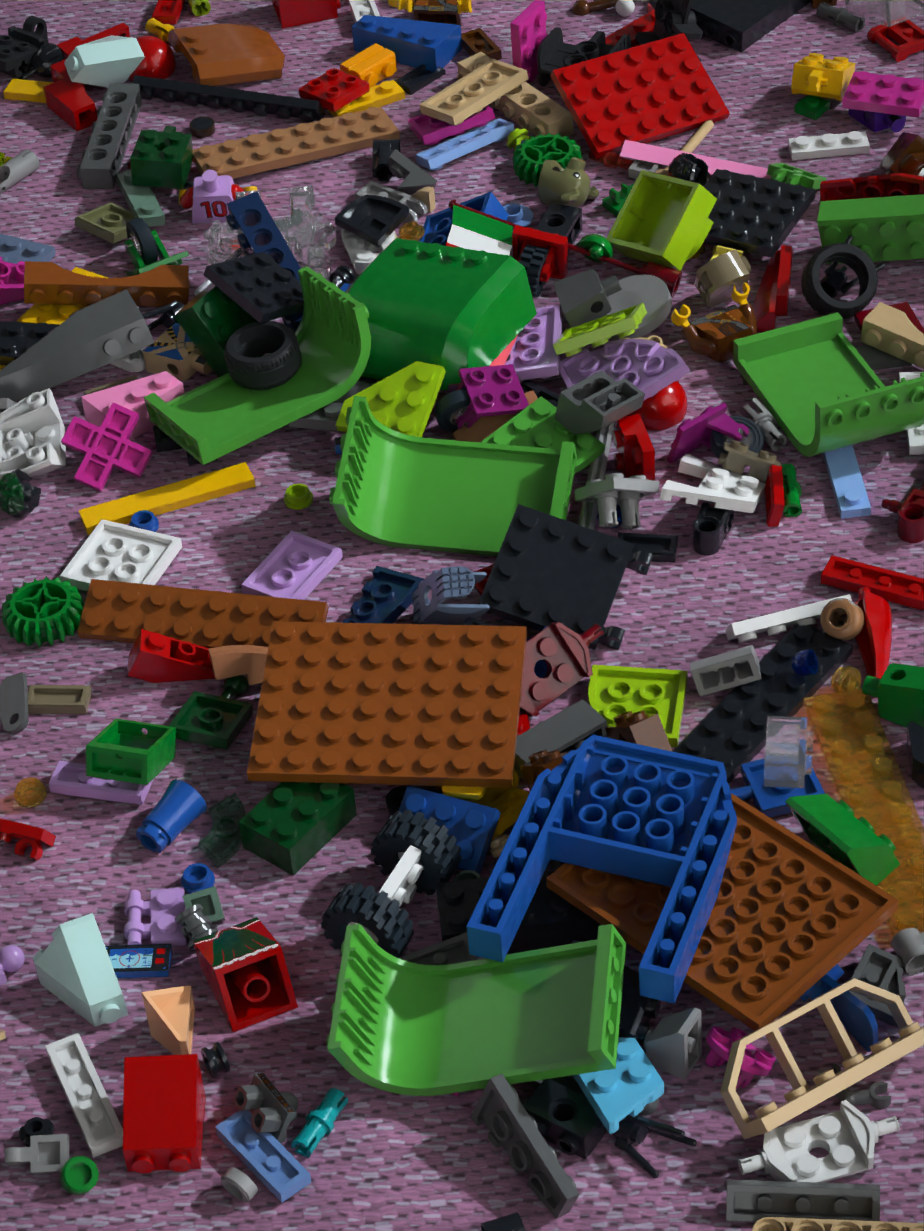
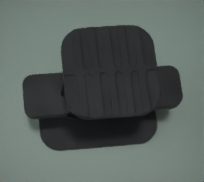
M648 0L649 4L655 9L656 20L653 32H638L635 37L640 45L684 33L689 41L690 39H701L703 31L696 24L695 13L690 11L692 0Z
M555 27L539 45L537 70L540 85L545 87L551 81L550 76L555 69L632 48L630 35L624 34L615 46L606 44L605 33L597 31L590 40L572 45L563 43L562 30Z

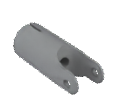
M25 149L0 166V181H3L0 183V194L40 167L39 159L33 151Z

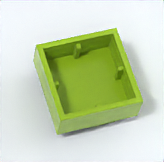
M641 169L606 239L623 256L645 262L653 261L681 271L685 261L689 260L700 249L714 223L708 216L717 198L699 183Z

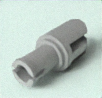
M751 399L760 413L757 414L747 403L742 408L760 428L763 439L774 451L781 450L776 441L784 447L787 443V437L776 428V418L758 399ZM737 411L734 414L738 416H743L739 411Z

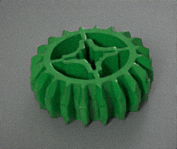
M539 133L537 137L529 136V140H521V144L516 145V150L513 152L512 157L513 169L520 181L525 180L526 185L534 183V186L537 187L545 160H555L562 168L566 169L572 157L582 159V152L580 146L576 144V140H570L569 136L561 137L560 133L556 135H551L550 133L541 135Z
M46 576L44 580L40 581L34 578L33 582H23L21 588L14 587L13 593L6 595V601L2 603L3 625L6 627L9 636L14 637L17 643L24 641L27 647L36 642L40 648L43 642H48L52 646L53 641L56 639L64 642L65 635L74 636V630L78 629L84 601L77 587L71 586L69 581L61 582L59 577L49 580Z

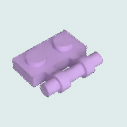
M184 887L151 890V900L149 901L141 900V893L138 890L128 892V900L124 903V914L128 917V923L124 926V937L128 940V945H141V940L151 939L152 944H171L172 947L187 945V937H184L181 932L183 927L174 919L178 914L186 910L182 897L186 895ZM151 916V923H141V917Z

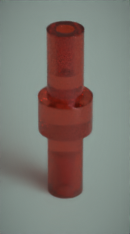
M591 150L589 152V159L602 162L605 166L614 169L620 167L628 170L634 160L623 158L619 153L608 152L600 158H595Z

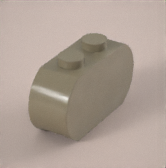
M732 250L712 259L697 270L695 287L708 309L732 299L731 293L734 285L737 292H743V283L748 284L750 277V264L745 256L740 257L737 250Z

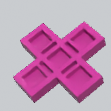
M112 402L100 427L76 416L73 417L61 442L63 445L85 454L74 476L75 481L101 492L114 467L141 478L153 452L151 449L128 440L140 418L139 413Z

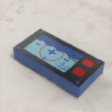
M171 944L105 946L117 978L169 977Z

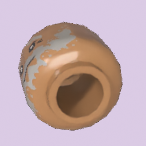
M836 598L824 606L821 612L820 623L823 630L829 636L838 640L848 641L855 638L862 631L864 614L856 603L845 598Z

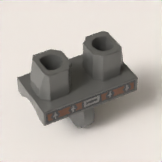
M255 1073L251 1085L239 1086L233 1100L234 1105L239 1111L250 1110L253 1114L251 1117L252 1127L258 1134L271 1133L280 1143L286 1141V1129L289 1123L297 1117L298 1099L293 1093H280L264 1073Z

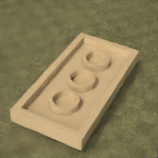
M491 59L419 104L421 113L454 126L459 125L466 118L482 111L485 106L499 100L501 96L517 89L520 84L529 79L527 70Z

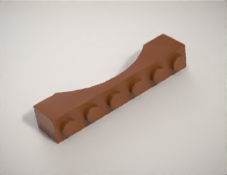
M25 261L24 304L91 305L125 289L128 290L137 306L163 307L174 300L184 305L188 304L189 265H160L138 275L122 278H99L74 273L53 262Z

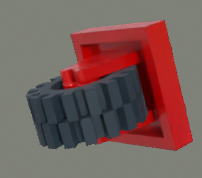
M515 225L512 232L513 258L525 267L532 296L539 297L543 290V285L545 286L549 278L563 279L568 273V237Z

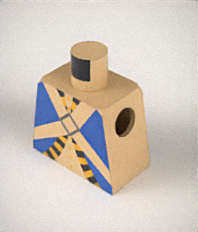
M175 323L158 337L154 344L149 345L143 350L146 371L149 373L157 374L167 371L178 380L186 381L197 371L206 375L212 371L208 362L178 323Z

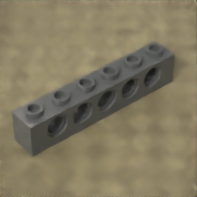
M110 83L107 93L103 94L102 107L98 108L97 121L93 122L92 135L88 136L87 149L83 150L82 163L77 167V176L79 180H82L83 189H114L116 173L120 171L142 106L139 84Z

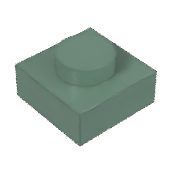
M215 886L182 896L186 909L196 904L202 905L203 915H208L211 920L209 925L225 921L222 905Z

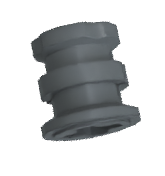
M201 904L191 906L174 918L178 924L182 925L183 929L181 932L183 936L190 939L189 949L195 948L194 940L218 932L217 928L211 929L209 925L211 920L208 915H203Z

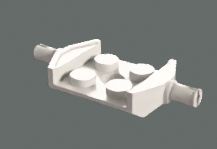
M847 1100L841 1101L840 1111L775 1128L764 1133L763 1151L758 1155L738 1159V1166L742 1175L764 1169L765 1173H770L776 1181L828 1182L873 1169L875 1143H878L879 1136L899 1132L900 1125L896 1116L876 1122L870 1121L867 1116ZM820 1147L826 1149L829 1154L823 1158H816L810 1155L809 1151Z

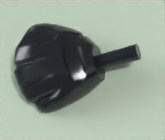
M53 43L43 44L36 51L32 59V69L21 75L22 80H27L36 73L41 77H52L50 65L64 60L62 50Z

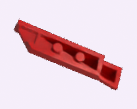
M781 245V250H777L775 255L769 259L752 305L757 320V332L762 333L775 329L776 316H787L793 258L792 246Z

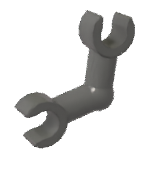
M832 1063L834 1073L839 1072L841 1068L837 1064ZM818 1069V1075L823 1073L821 1070ZM875 1082L866 1090L851 1091L849 1088H846L835 1094L840 1103L847 1100L853 1106L871 1104L875 1108L884 1109L891 1105V1096L876 1095L887 1092L888 1083Z

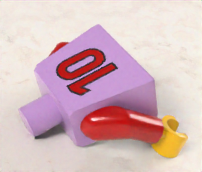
M206 170L201 177L194 178V186L188 187L187 190H179L178 205H181L184 209H189L193 206L192 224L227 222L226 216L229 215L227 203L256 191L258 192L256 186L241 188L234 183L231 176H218L216 171Z

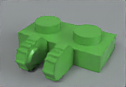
M782 162L769 164L767 175L771 176L770 180L802 185L815 190L820 189L821 182L827 179Z

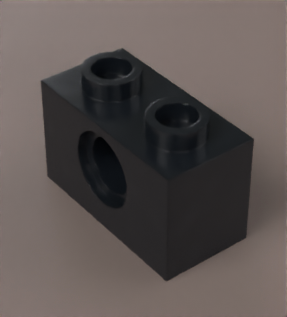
M551 203L546 213L541 215L537 228L533 229L568 237V243L574 244L582 231V208Z
M544 1079L523 1105L528 1115L535 1119L542 1137L557 1145L567 1155L575 1154L586 1160L607 1133L605 1126L586 1096L551 1079Z

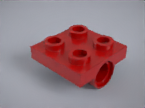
M333 68L300 87L299 96L303 99L317 100L322 107L335 112L369 92L370 88L369 82Z

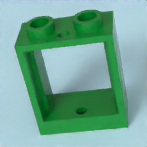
M115 719L86 745V776L148 785L176 757V727ZM142 728H145L148 733L144 734Z

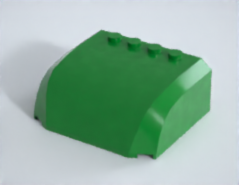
M400 238L393 240L355 278L345 291L355 300L363 303L369 312L367 320L371 334V350L367 365L361 376L383 380L410 364L419 361L444 366L446 373L439 391L449 390V385L461 383L458 374L459 369L489 366L537 314L525 267L512 256Z

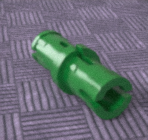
M783 464L781 465L785 503L783 513L786 517H796L802 513L800 503L801 485L797 482L795 466Z

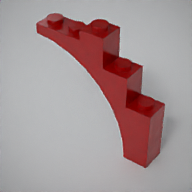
M125 23L116 25L83 40L76 36L57 44L62 50L64 60L50 65L54 83L43 87L46 103L49 109L76 131L93 125V122L97 121L98 117L95 102L86 93L87 84L72 82L64 61L76 46L111 35L130 37L129 26Z

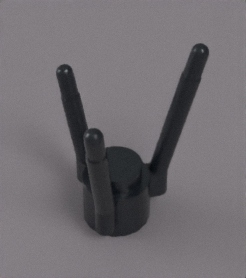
M849 235L844 243L850 244L853 236ZM832 261L831 265L824 271L825 276L820 280L821 287L830 297L837 296L839 292L845 294L851 287L859 283L858 277L850 282H846L847 275L844 272L847 270V267L843 266L841 269H835L839 263ZM883 262L875 266L877 272L885 268L886 263Z
M174 300L168 305L142 314L144 319L162 313L159 319L147 325L149 331L162 323L167 328L178 323L174 315L185 305Z
M627 1115L619 1122V1130L612 1133L613 1136L617 1137L615 1146L628 1153L653 1178H658L659 1173L631 1146L634 1143H642L648 1131L690 1146L697 1145L695 1139L684 1136L685 1132L683 1130L639 1115L635 1117Z

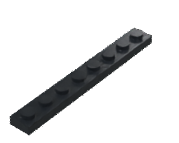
M137 75L134 76L132 84H139L141 97L147 100L160 98L169 103L182 101L191 106L203 104L213 109L224 107L239 113L246 110L253 111L260 116L274 114L283 119H289L290 117L300 118L305 122L320 121L325 115L320 102L317 100Z

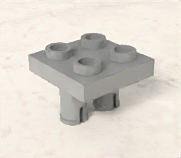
M622 473L605 475V480H589L586 482V486L574 489L575 501L597 503L599 527H614L618 525L616 505H620L622 529L640 528L639 501L642 498L660 493L659 481L646 480L645 475L624 478Z

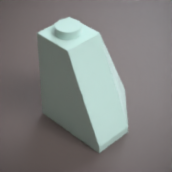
M111 35L76 46L64 61V65L72 82L108 88L110 83L124 84L145 56L136 38Z
M93 913L59 924L52 933L53 941L45 950L40 949L33 957L40 984L95 1027L105 1023H113L119 1018L128 1016L122 990Z

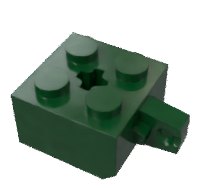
M165 126L163 132L141 130L130 158L132 185L183 189L193 161L192 134L176 132V126Z

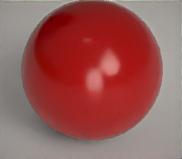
M155 36L136 38L145 58L129 76L128 80L133 82L135 75L166 79L171 76L176 68L175 55L171 47L165 41Z
M675 381L658 391L656 395L644 400L640 409L627 416L640 414L646 430L671 428L680 423L686 415L688 406L686 393L682 385Z

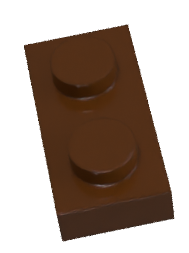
M481 28L461 33L462 47L470 56L483 52L491 59H502L501 49Z

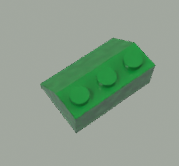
M828 794L793 796L785 801L810 841L824 853L877 886L900 865L893 853L896 847L892 841L884 834L877 836L874 833L875 829L864 817L861 816L859 819L854 817L855 813L843 800L837 803Z

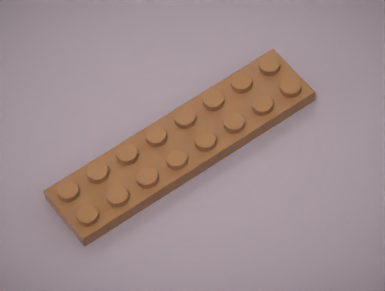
M371 107L360 112H349L342 116L323 118L320 121L307 124L300 123L294 127L275 129L272 132L263 134H252L245 138L226 140L215 145H204L193 149V162L201 175L206 170H214L218 176L229 175L232 179L373 147L374 139H400V131L382 107Z

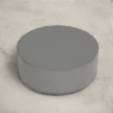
M229 1167L221 1177L223 1187L242 1202H249L258 1192L255 1183L237 1168Z

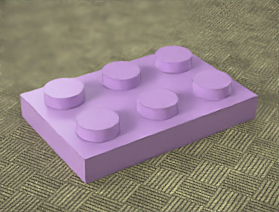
M291 530L241 584L242 593L305 600L343 558L342 549Z

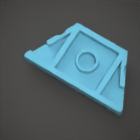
M618 1037L616 1069L573 1075L609 1134L619 1130V1122L627 1115L635 1117L644 1110L645 1105L654 1102L664 1094V1081L635 1038Z

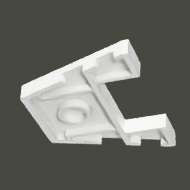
M685 453L680 461L678 472L702 478L703 481L699 487H693L667 480L662 487L660 499L671 501L672 496L685 497V503L697 505L700 500L715 502V508L753 513L763 496L766 484L759 482L754 477L744 476L723 469L721 466Z

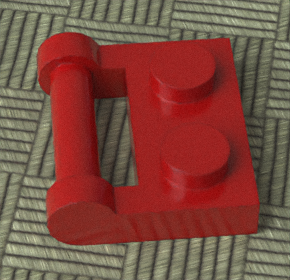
M905 16L875 26L867 33L869 41L879 44L892 54V58L897 62L905 60L908 55L924 50V30ZM888 35L890 38H892L894 41H896V42H897L898 44H900V45L897 46L896 44H894L892 41H890V40H889L888 38H886L885 36Z

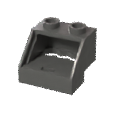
M601 370L560 392L554 419L574 435L601 430L640 409L643 405L645 393L627 379L623 378L616 382Z

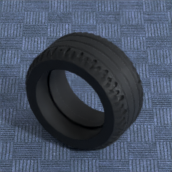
M834 243L821 248L808 261L801 278L803 296L814 311H817L821 316L838 312L843 319L851 318L856 313L862 311L873 299L878 286L877 270L872 259L869 258L865 251L863 252L862 249L848 243ZM832 261L841 262L848 265L856 273L860 290L855 300L838 301L826 294L819 281V270L824 263Z
M276 321L247 324L235 331L229 337L224 347V356L230 377L237 385L251 390H267L281 386L294 377L301 366L302 356L295 332L289 326ZM272 353L264 357L253 358L261 354Z

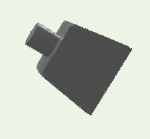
M594 269L553 282L561 308L571 328L598 319L609 313L612 307L608 296L622 290L616 275L601 281Z

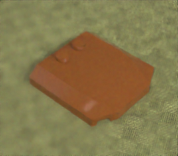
M251 23L212 24L178 28L169 31V43L176 52L182 51L192 66V77L197 84L220 86L282 78L285 55L268 32Z

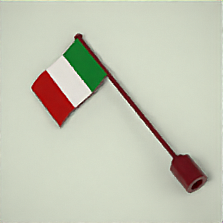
M454 199L449 202L448 206L453 210L452 227L445 246L462 247L477 251L483 250L510 256L512 232L517 224L458 204ZM568 243V249L590 256L589 250ZM602 256L600 259L597 258L639 275L646 274L660 278L667 285L672 298L681 282V271L650 261L648 265L644 264L640 269L606 256Z

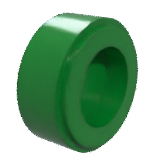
M85 1156L72 1157L63 1165L60 1171V1182L63 1188L74 1195L89 1192L96 1185L99 1177L96 1164Z

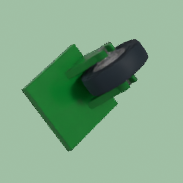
M135 218L126 223L128 240L124 241V245L135 266V269L126 272L127 276L138 275L160 265L183 264L182 258L189 256L187 251L169 256L156 230L150 231L142 218Z

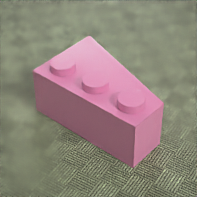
M167 371L81 396L85 419L87 422L100 427L112 402L139 413L140 418L128 439L131 441L155 426L150 421L144 397L154 392L163 401H171L185 394L183 383Z

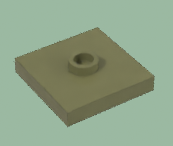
M109 202L75 217V226L114 244L128 238L126 223L135 218L130 210Z

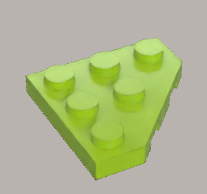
M416 361L351 396L343 403L335 424L337 430L347 432V408L352 407L354 396L366 397L372 415L381 424L406 435L422 437L446 373L444 366Z

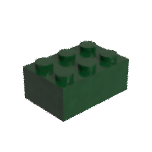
M214 284L207 286L174 315L218 378L229 373L224 356V347L229 337L239 328L253 322H258ZM264 354L255 356L253 358L262 357Z
M281 782L239 821L243 848L294 876L357 815L354 789L344 783Z

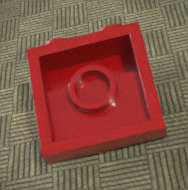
M640 414L625 416L617 420V430L613 431V440L618 452L614 453L616 470H622L624 478L645 475L646 480L655 481V450Z

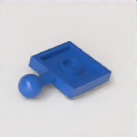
M804 750L741 764V775L746 786L730 790L733 795L741 800L753 798L758 811L769 818L791 813L785 802L789 797L825 794Z

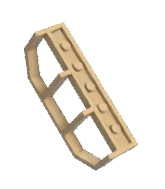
M854 978L733 1042L720 1093L743 1138L747 1139L761 1135L923 1046L924 1026L920 1027L918 1022L913 1023L899 995ZM850 990L886 1004L900 1029L898 1031L900 1038L891 1041L890 1037H887L871 1045L872 1053L863 1058L861 1053L857 1054L830 1000ZM817 1007L844 1059L841 1062L844 1069L837 1073L830 1069L813 1078L815 1085L809 1088L779 1027ZM765 1035L793 1089L784 1094L786 1101L778 1106L772 1101L756 1109L754 1112L757 1117L751 1120L736 1092V1086L746 1045Z

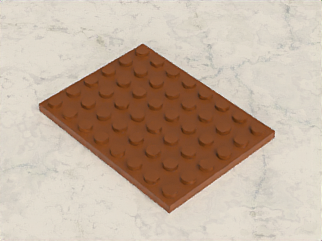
M273 621L247 768L248 781L512 788L527 639L526 626Z
M731 793L733 808L737 816V826L718 897L684 982L756 1031L780 1016L897 911L898 899ZM564 863L546 878L547 887L599 924H613L624 941L643 954L672 888Z

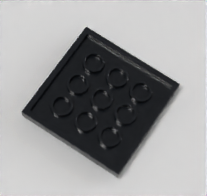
M717 169L703 186L717 198L708 216L714 223L703 243L720 245L772 258L814 201L815 189Z

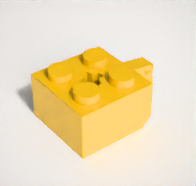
M809 53L808 56L803 57L794 64L791 85L792 94H805L842 101L852 75L855 72L856 63L848 62L846 57H833V60L824 59L823 54Z

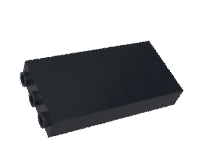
M692 0L690 11L695 13L696 24L703 31L702 35L729 48L743 52L811 3V0Z

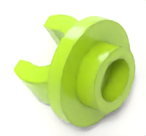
M516 128L507 137V147L509 149L514 147L515 151L516 145L521 144V140H529V136H527L528 130L526 128L521 130Z

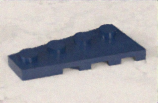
M376 566L372 572L374 576L372 581L366 582L362 589L363 596L360 601L353 603L350 608L352 614L349 619H344L342 623L393 624L412 604V593L418 589L420 581L425 579Z

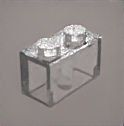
M767 716L764 786L804 788L805 775H812V755H806V751H813L814 731H807V717Z

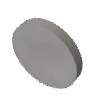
M646 274L633 275L618 280L622 290L608 296L612 310L606 315L640 303H644L647 314L642 319V323L638 325L637 329H634L635 333L623 338L633 339L642 337L659 327L668 317L672 308V297L665 282L656 276ZM617 334L609 339L620 340L622 338H619Z

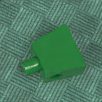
M892 663L888 665L882 678L866 676L862 693L878 698V714L881 718L906 728L907 724L913 721L924 728V667Z

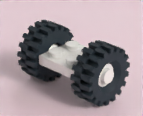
M405 810L403 814L397 811L388 818L373 840V847L371 849V855L376 856L373 859L375 865L382 866L380 872L384 876L390 875L378 893L375 892V887L370 885L364 889L362 883H356L354 887L348 884L344 889H340L321 918L323 920L321 928L326 930L324 936L326 939L333 940L330 945L335 950L341 949L342 942L345 940L346 927L348 925L360 924L380 948L397 958L401 956L414 935V930L411 929L413 922L410 919H406L409 915L406 909H399L402 903L409 904L415 892L421 894L422 891H425L427 896L433 895L436 891L435 883L449 882L461 862L462 856L459 855L461 848L454 845L457 841L454 835L448 836L446 834L449 829L444 825L441 827L436 825L437 820L432 817L429 820L425 819L424 813L417 812L414 816L411 810Z

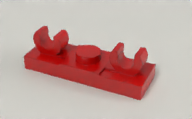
M0 818V842L9 844L11 838L19 840L14 848L16 855L22 857L25 854L26 848L32 846L30 858L39 860L43 854L41 844L53 847L56 836L49 831Z

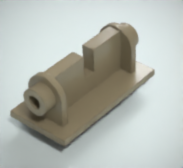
M732 440L731 444L723 443L724 450L727 453L721 452L717 464L722 465L723 469L741 475L745 465L751 466L747 476L754 477L763 483L766 482L769 468L772 465L781 466L780 461L776 460V455L760 450L759 454L748 450V445Z

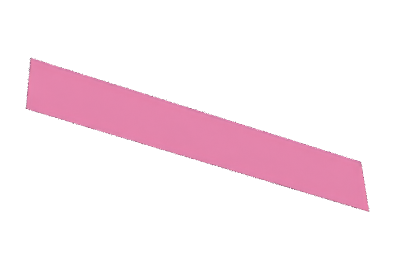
M625 140L620 153L622 157L669 166L672 160L679 154L688 153L706 162L710 175H713L717 169L769 180L771 177L767 175V168Z

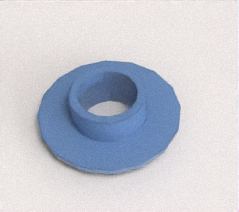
M515 203L503 206L509 214L508 222L522 227H527L532 222L533 212L528 207Z

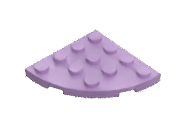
M560 304L536 309L537 314L518 334L505 365L513 364L520 382L535 378L546 379L559 375L560 355H556L553 344L561 336L563 312ZM449 385L448 392L456 391L459 385Z
M646 339L609 341L605 343L604 348L591 352L588 349H584L575 355L569 356L560 361L559 372L567 388L602 370L616 382L623 378L627 379L645 393L644 400L656 395L658 391L691 372L681 356L673 349L664 348L658 342Z

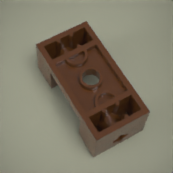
M644 710L633 714L632 711H628L614 717L615 723L605 727L607 735L611 739L673 752L658 714H645ZM559 749L550 752L542 750L528 757L530 762L520 766L529 790L531 791L540 773L547 768L552 770L561 764L562 757L567 753H560Z

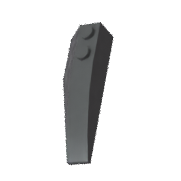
M125 289L75 311L66 321L52 329L39 342L30 346L25 353L0 370V398H9L14 402L21 400L32 393L41 392L154 344L147 323L128 290Z

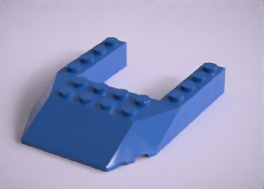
M592 735L582 742L578 749L571 750L563 756L561 764L552 770L548 768L538 775L466 926L469 954L499 962L504 961L550 859L669 886L672 888L638 967L640 996L675 1004L718 897L737 826V816L731 800V791L727 783L724 763Z

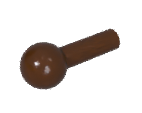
M578 0L573 4L572 12L575 15H587L590 12L615 7L617 0H598L590 3L585 0Z

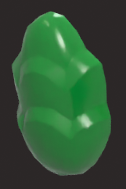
M599 234L586 235L575 245L589 250L590 256L582 255L597 263L606 265L607 262L597 258L600 259L602 256L612 258L613 256L611 243Z

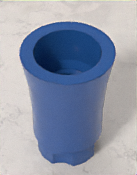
M172 780L153 810L142 821V825L136 831V837L145 848L161 853L189 824L206 812L207 805L205 800L191 785L181 780Z

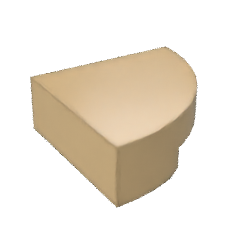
M424 187L412 195L413 198L426 204L429 213L436 208L433 187Z

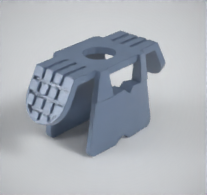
M462 566L446 567L432 571V574L425 580L420 581L418 589L412 593L414 623L462 625L468 617L477 620L490 610L488 604L442 603L447 599L461 598L469 595L474 589L475 584L487 577V573L471 572L468 568ZM429 589L432 590L431 601L428 599Z

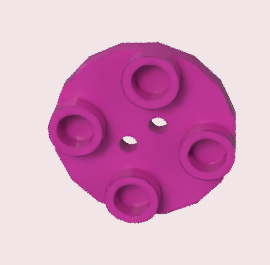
M713 1026L706 1035V1041L711 1050L705 1063L709 1067L714 1065L719 1067L725 1060L728 1062L732 1043L748 1034L736 1027H732L730 1032L718 1026ZM751 1043L746 1045L736 1089L739 1086L745 1088L755 1075L767 1076L776 1058L770 1052L762 1048H756Z

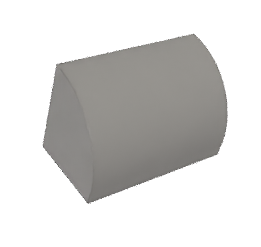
M753 645L690 663V670L700 696L761 679L759 659Z

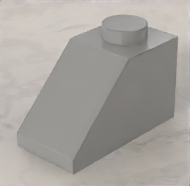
M694 1007L665 1016L655 1029L651 1028L648 1031L644 1040V1048L646 1049L648 1059L654 1067L684 1080L687 1078L702 1055L700 1009Z

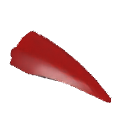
M862 587L858 590L859 598L855 603L863 611L864 626L862 631L855 637V640L858 644L867 675L882 678L890 659L892 643L891 607L885 599L871 593L868 587Z

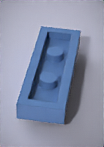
M248 1110L237 1111L215 1126L216 1134L280 1202L283 1203L311 1183L310 1173L271 1133L258 1134L252 1127V1114Z

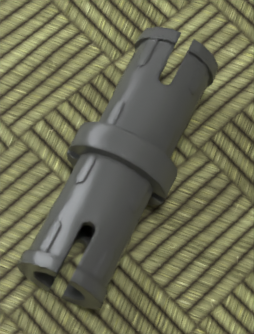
M825 2L820 3L816 11L817 17L833 22L834 26H842L856 33L862 30L865 25L864 18L849 13L845 8H836Z

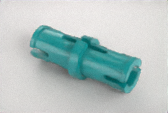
M330 1088L319 1106L314 1111L311 1110L305 1118V1125L291 1142V1147L296 1148V1153L310 1157L324 1135H329L333 1130V1122L348 1103L347 1097L340 1101L345 1095L342 1091Z

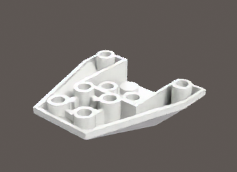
M50 388L32 393L0 413V480L3 475L17 469L26 472L30 477H34L66 466V446L61 442L65 434V427Z

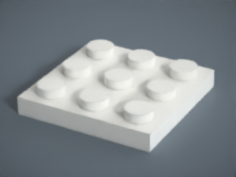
M102 519L60 574L61 582L69 581L71 586H76L77 589L88 591L91 579L155 585L181 550V538Z

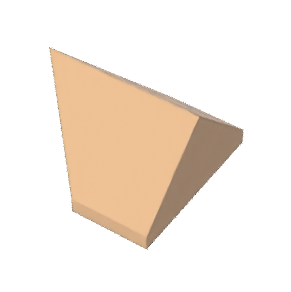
M191 986L142 992L151 1036L174 1055L191 1054L195 1003Z

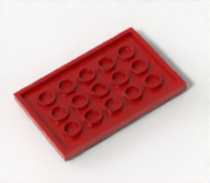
M684 33L555 69L550 76L595 158L621 151L625 140L646 144L699 128L708 120L715 123L727 119L730 115L729 110Z

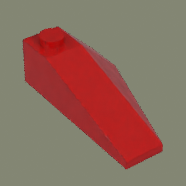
M905 173L822 181L820 184V202L924 194V177Z

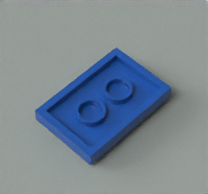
M408 785L399 811L403 814L405 810H411L414 816L417 812L424 813V818L427 820L430 817L436 819L437 822L435 824L439 827L444 825L449 829L446 834L448 836L454 835L457 839L454 845L461 848L459 855L462 856L457 870H473L480 874L501 812L496 808Z

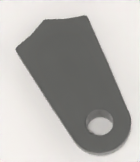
M23 672L7 676L0 685V718L4 730L10 734L23 731L29 722L27 675Z

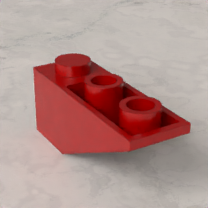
M141 629L129 653L127 676L151 683L215 679L208 651L209 648Z

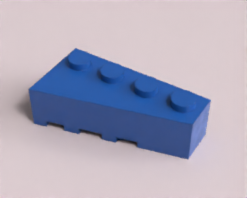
M364 15L352 26L354 51L361 52L377 43L383 46L384 49L387 48L394 52L396 63L414 68L426 65V70L434 72L438 67L444 68L462 50L461 25Z

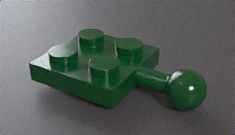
M244 675L225 678L223 684L224 692L220 697L194 691L169 724L170 727H176V739L228 750L253 714L252 703L234 700L236 696L247 692L249 687L247 678Z

